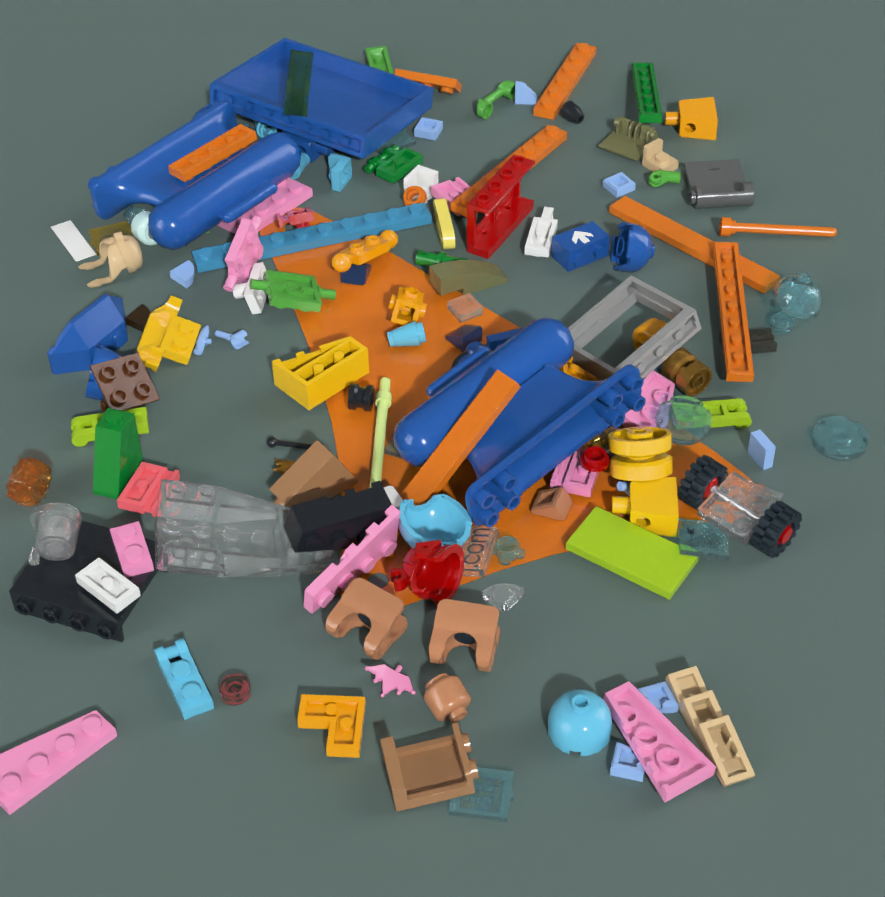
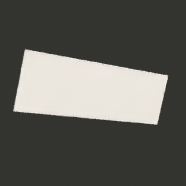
M71 220L51 227L76 262L96 255Z

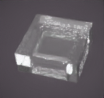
M470 293L448 301V310L460 323L483 315V307Z

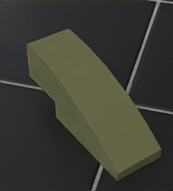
M456 260L429 266L430 283L440 296L458 290L463 296L508 282L507 276L497 264L485 261Z

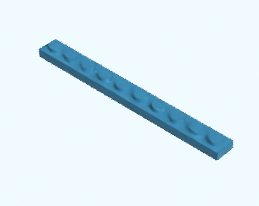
M414 203L409 206L391 208L381 212L367 213L357 217L344 218L328 223L324 222L285 232H276L259 237L261 245H263V255L258 260L361 239L370 235H380L385 230L399 231L432 224V215L425 203ZM232 242L192 251V258L197 272L201 273L228 267L225 258Z

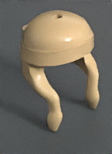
M121 231L116 232L111 237L104 238L100 242L99 260L83 263L78 268L92 270L103 265L108 256L109 277L95 279L87 284L90 288L100 287L113 282L124 269H127L129 274L140 269L143 263L142 250L136 238L131 235H123Z

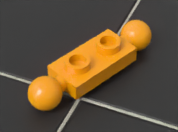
M385 230L380 236H367L365 240L359 243H352L350 247L335 254L332 258V266L337 272H346L350 269L351 264L362 265L394 248L398 243V236L392 230Z

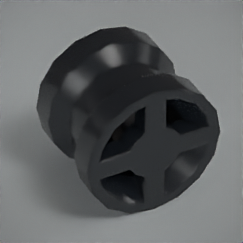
M351 383L348 393V409L356 410L357 408H363L364 411L371 412L374 404V385L361 387L357 383Z

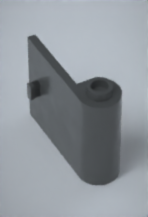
M739 159L684 162V169L690 189L689 202L690 205H694L695 209L753 205V183L745 181Z

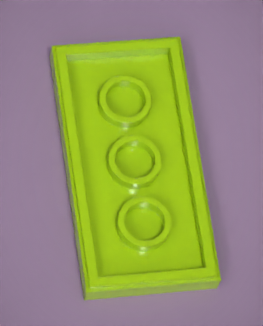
M597 506L566 542V550L668 600L672 598L699 560V554Z

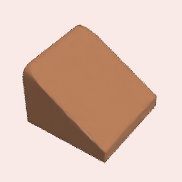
M564 487L541 490L537 495L531 512L536 515L563 521L566 519L571 508L572 499Z

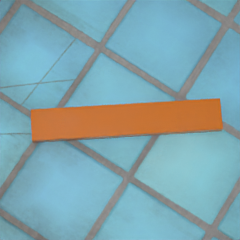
M497 369L400 494V497L403 500L413 499L414 505H422L428 502L433 495H438L521 386Z

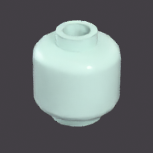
M143 211L133 218L131 231L134 237L143 244L156 245L157 243L152 239L148 230V217L151 212Z

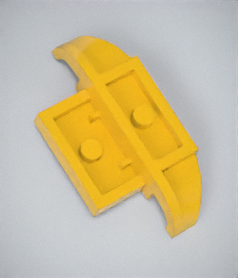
M170 296L163 306L155 309L149 315L135 352L139 353L144 366L152 369L151 371L155 373L158 370L162 357L187 365L201 324L177 316L183 300L174 296Z

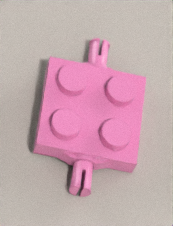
M253 216L252 220L242 218L226 255L225 262L228 266V277L223 289L228 292H233L235 284L248 282L253 264L257 263L258 259H261L263 255V245H261L258 237V229L262 223V218L258 216Z

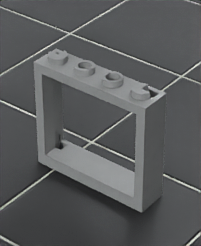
M631 275L568 328L574 340L572 362L601 380L611 377L624 366L632 364L639 369L640 377L644 379L702 329L696 309ZM637 301L671 319L670 322L616 368L582 349Z

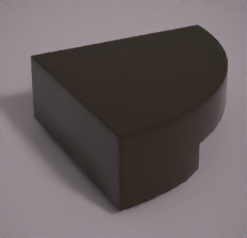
M141 304L125 318L126 324L143 332L151 314L150 310Z

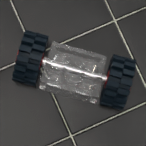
M702 455V458L696 459V464L693 462L690 465L691 469L685 472V478L680 481L682 485L678 487L679 493L677 495L680 500L696 509L698 516L743 545H746L752 538L750 541L752 546L771 558L778 557L780 552L783 553L786 546L791 544V539L795 538L797 534L795 532L800 528L799 523L802 521V514L735 471L728 476L727 467L708 455Z

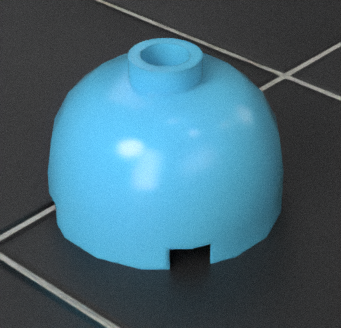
M574 689L565 692L554 701L548 715V736L554 746L567 754L573 751L580 752V756H589L600 752L608 744L612 732L611 710L599 695L585 689Z

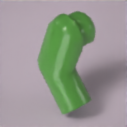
M657 170L650 174L648 182L652 187H660L666 183L680 184L681 172Z

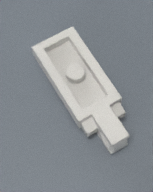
M544 207L541 218H533L525 244V255L549 258L552 248V237L555 236L558 220L553 219L554 208Z

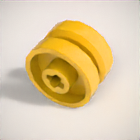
M640 426L618 429L608 435L609 450L616 454L610 459V475L613 478L626 481H648L665 478L672 474L673 457L666 453L672 447V432L661 427Z

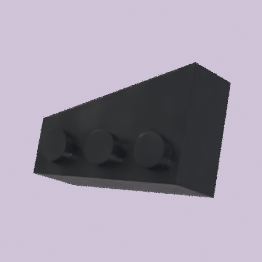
M381 481L371 483L372 488L355 492L354 488L345 490V496L331 500L324 496L291 506L283 527L294 552L347 549L352 543L358 546L367 535L365 530L374 522L377 525L381 524L387 517L385 511L392 505Z

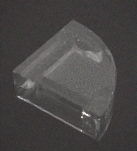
M495 584L482 591V599L506 613L524 596L525 589L515 584Z

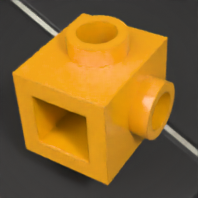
M399 287L398 294H392L388 309L393 310L390 321L406 325L413 321L417 323L418 317L423 319L427 306L426 303H423L424 293L413 287Z

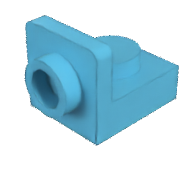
M331 153L328 156L329 179L331 180L332 190L341 192L352 178L351 158Z

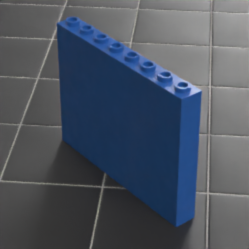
M283 38L211 82L210 104L213 105L215 102L223 100L229 101L233 104L236 114L364 159L432 108L434 88Z

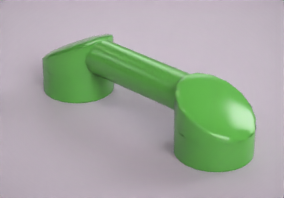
M510 80L503 81L491 94L484 99L480 98L477 104V116L488 119L493 111L492 103L502 96L514 100L516 82Z

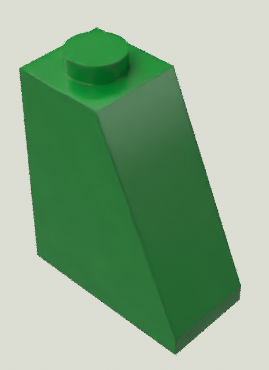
M107 408L95 426L93 494L118 499L141 462H143L134 413Z

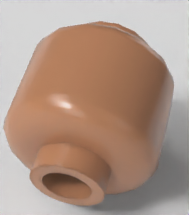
M443 673L434 677L426 684L427 690L424 693V701L436 720L441 722L450 720L451 723H456L468 714L466 709L471 703V696L459 677L454 675L448 676L447 673Z

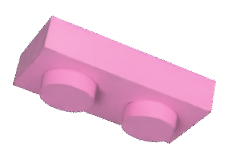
M139 521L110 529L112 541L125 578L154 571L153 562Z

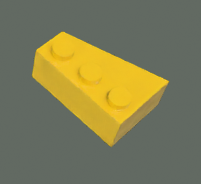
M351 336L320 345L318 351L308 354L301 351L295 353V358L281 362L280 358L272 361L274 385L307 410L313 409L369 373L368 348Z

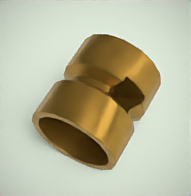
M684 347L677 349L670 355L661 367L662 374L675 383L689 397H694L703 392L712 379L711 369L700 360H697Z

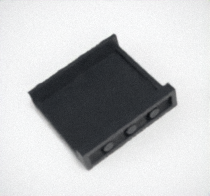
M63 516L9 590L14 609L25 616L31 615L52 624L58 623L71 627L76 631L92 633L106 640L112 639L123 642L122 625L158 570L167 573L173 565L169 545L145 538L154 571L127 578L139 587L141 596L119 613H115L79 585L75 574L97 558L102 559L123 575L112 541L111 528Z

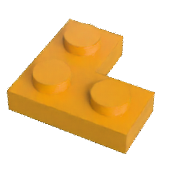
M301 694L297 719L298 728L329 729L326 745L327 756L360 758L366 699L365 697Z

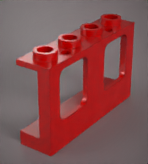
M513 154L468 202V253L489 259L533 210L534 200L520 196L522 177L535 164L534 160ZM476 211L485 213V217L476 226Z

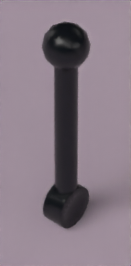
M274 437L267 439V445L271 448L284 446L309 449L312 445L280 441Z

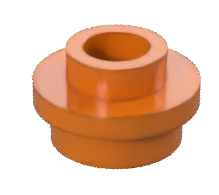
M419 186L407 188L403 196L406 206L414 203H425L427 199L426 192ZM419 195L418 199L413 202V198Z

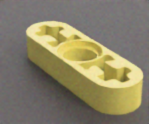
M446 198L433 199L434 217L442 249H455V233Z

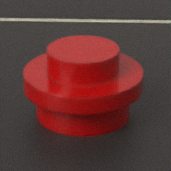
M591 446L582 454L581 465L590 472H601L609 466V456L602 447Z

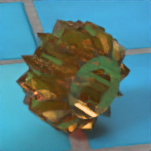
M27 457L26 459H20L17 466H13L11 475L8 476L9 482L6 484L8 489L7 496L22 506L32 507L33 505H38L41 498L46 497V491L50 489L49 483L52 480L50 476L51 468L36 458Z

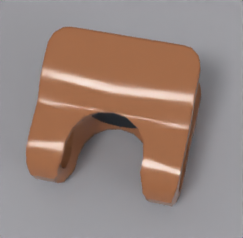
M355 578L348 585L340 601L328 615L326 631L336 638H341L356 627L370 629L364 642L365 654L374 660H378L383 657L390 646L401 637L408 627L407 619L401 615L404 610L403 601L363 578Z
M450 599L441 600L437 606L429 644L430 663L442 665L446 662L447 656L453 648L467 646L476 652L477 670L490 672L500 638V627L498 626L499 610L489 605Z

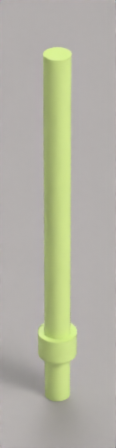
M386 377L380 379L379 391L376 393L375 399L377 416L369 488H372L371 483L382 481L388 408L392 402V394L390 393L391 380Z

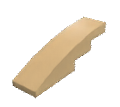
M697 666L668 674L665 681L679 704L678 709L701 752L716 766L715 775L723 787L754 778L755 773L729 715H723L713 690H707Z

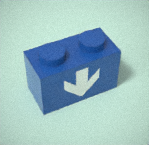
M589 222L553 236L552 257L567 272L609 256L610 236L595 222Z

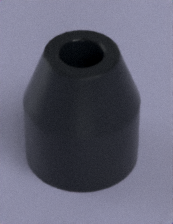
M573 101L566 102L561 108L560 115L567 121L576 124L583 121L584 114L581 108Z

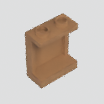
M458 722L451 724L453 734L450 736L396 748L393 736L380 739L396 812L475 793L473 779L479 778L475 759H468L467 753L471 752L469 737L467 733L461 734Z

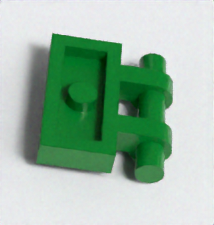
M393 145L382 150L381 155L378 157H372L368 164L364 166V171L367 174L374 171L376 176L395 184L417 165L423 163V155L406 147L400 150L397 145Z

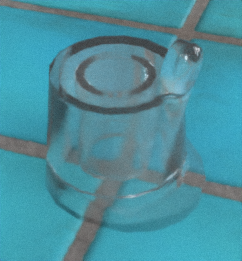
M48 503L34 508L29 516L30 524L35 529V544L29 553V564L32 566L39 565L40 556L53 561L69 559L73 556L82 523L81 513L77 508L64 503Z

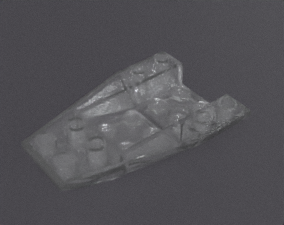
M161 479L155 518V564L158 570L221 578L288 577L323 572L332 563L338 566L340 559L338 550L294 552L283 527L290 510L289 507L220 486Z

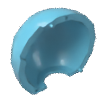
M446 494L433 495L428 502L422 505H414L413 499H405L400 503V533L412 549L416 547L418 542L441 540L442 546L453 544L462 546L470 536L473 523L468 515V511L458 501Z

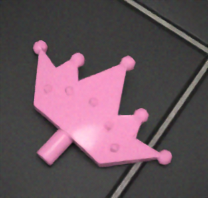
M385 664L365 667L366 671L375 674L374 683L382 681L381 698L394 689L397 690V695H400L404 690L412 695L416 694L409 677L400 673L403 669L401 665H397L395 670Z

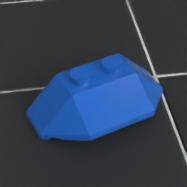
M104 294L68 322L57 338L55 346L51 347L47 352L52 373L63 374L91 370L90 365L93 362L96 346L116 351L128 341L126 314L121 297Z

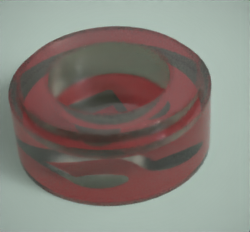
M238 673L225 676L219 683L221 700L232 706L245 703L251 696L249 679L245 675Z

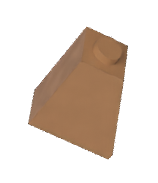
M316 440L269 490L277 497L273 502L286 513L291 506L324 496L330 499L354 485L358 480L324 445Z

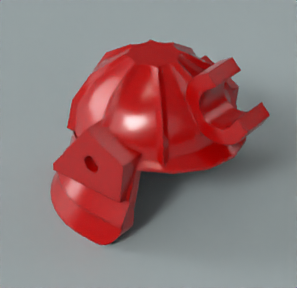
M441 540L416 543V547L410 549L402 561V567L390 570L391 582H394V590L403 591L408 587L413 594L418 595V598L430 600L436 605L443 599L452 600L458 590L464 571L463 549L458 544L442 546Z

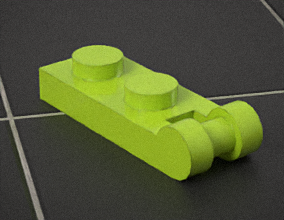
M740 398L671 404L670 413L676 431L736 426L739 429H745L752 423L750 414L746 412V402Z
M146 407L124 410L134 413L138 435L149 433ZM104 413L74 417L71 420V430L73 431L71 434L72 444L82 447L90 441H95V426Z

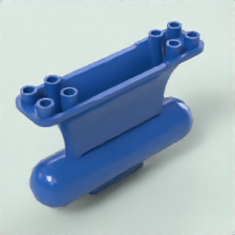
M223 100L215 102L211 108L204 112H198L190 122L133 157L124 160L116 166H110L105 173L98 177H92L88 182V188L91 191L93 208L97 216L102 219H110L132 204L142 203L155 206L148 217L149 233L152 239L162 248L176 250L187 246L223 221L226 223L233 222L275 194L278 189L277 185L292 176L299 168L301 152L297 142L289 135L275 132L264 136L245 149H240L230 155V157L213 165L210 169L196 175L191 180L183 182L171 175L168 165L237 126L233 104Z
M544 317L531 322L495 350H491L487 346L480 347L431 383L426 390L430 398L404 416L396 425L393 439L394 446L405 462L413 466L422 467L497 369L516 381L521 386L466 457L477 477V480L469 486L465 494L468 515L476 526L485 525L489 528L497 523L499 513L505 508L514 510L521 501L520 496L523 495L525 490L590 439L601 434L611 425L614 428L621 426L625 420V414L631 409L635 412L640 411L646 402V399L641 395L644 380L640 377L639 369L632 364L624 366L611 377L598 381L578 379L560 371L559 369L565 366L573 356L574 340L570 330L561 321Z

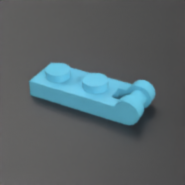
M184 638L174 641L172 646L166 648L160 646L153 649L157 663L184 720L214 709L213 700L189 653ZM178 656L180 658V660L175 661L173 663L169 662V660Z

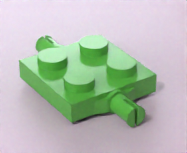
M266 270L264 281L250 280L251 290L265 291L268 295L270 306L280 309L292 308L303 312H320L322 306L321 298L334 301L336 297V290L322 289L316 283L315 276Z

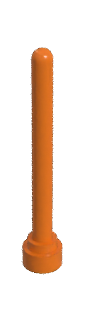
M721 217L719 223V236L730 237L731 234L735 235V232L834 237L837 234V230L834 227L737 223L731 217Z

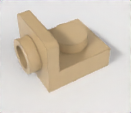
M660 138L646 144L643 148L642 166L652 172L657 170L674 171L678 169L679 161L662 151L663 140Z

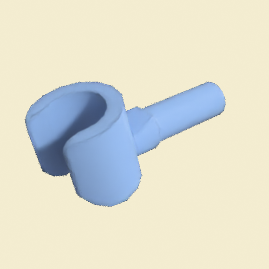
M219 330L215 332V336L230 341L235 349H240L249 344L244 339L247 336L244 330L235 334Z

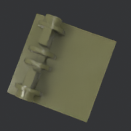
M621 116L620 118L616 117L614 120L616 129L598 147L627 157L630 160L639 161L643 157L644 146L660 137H657L658 131H655L654 127L642 123L637 124V121L633 120L631 122L630 119Z

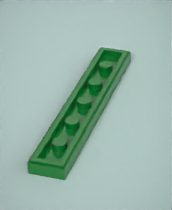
M633 62L631 71L639 123H662V111L654 65L652 62Z

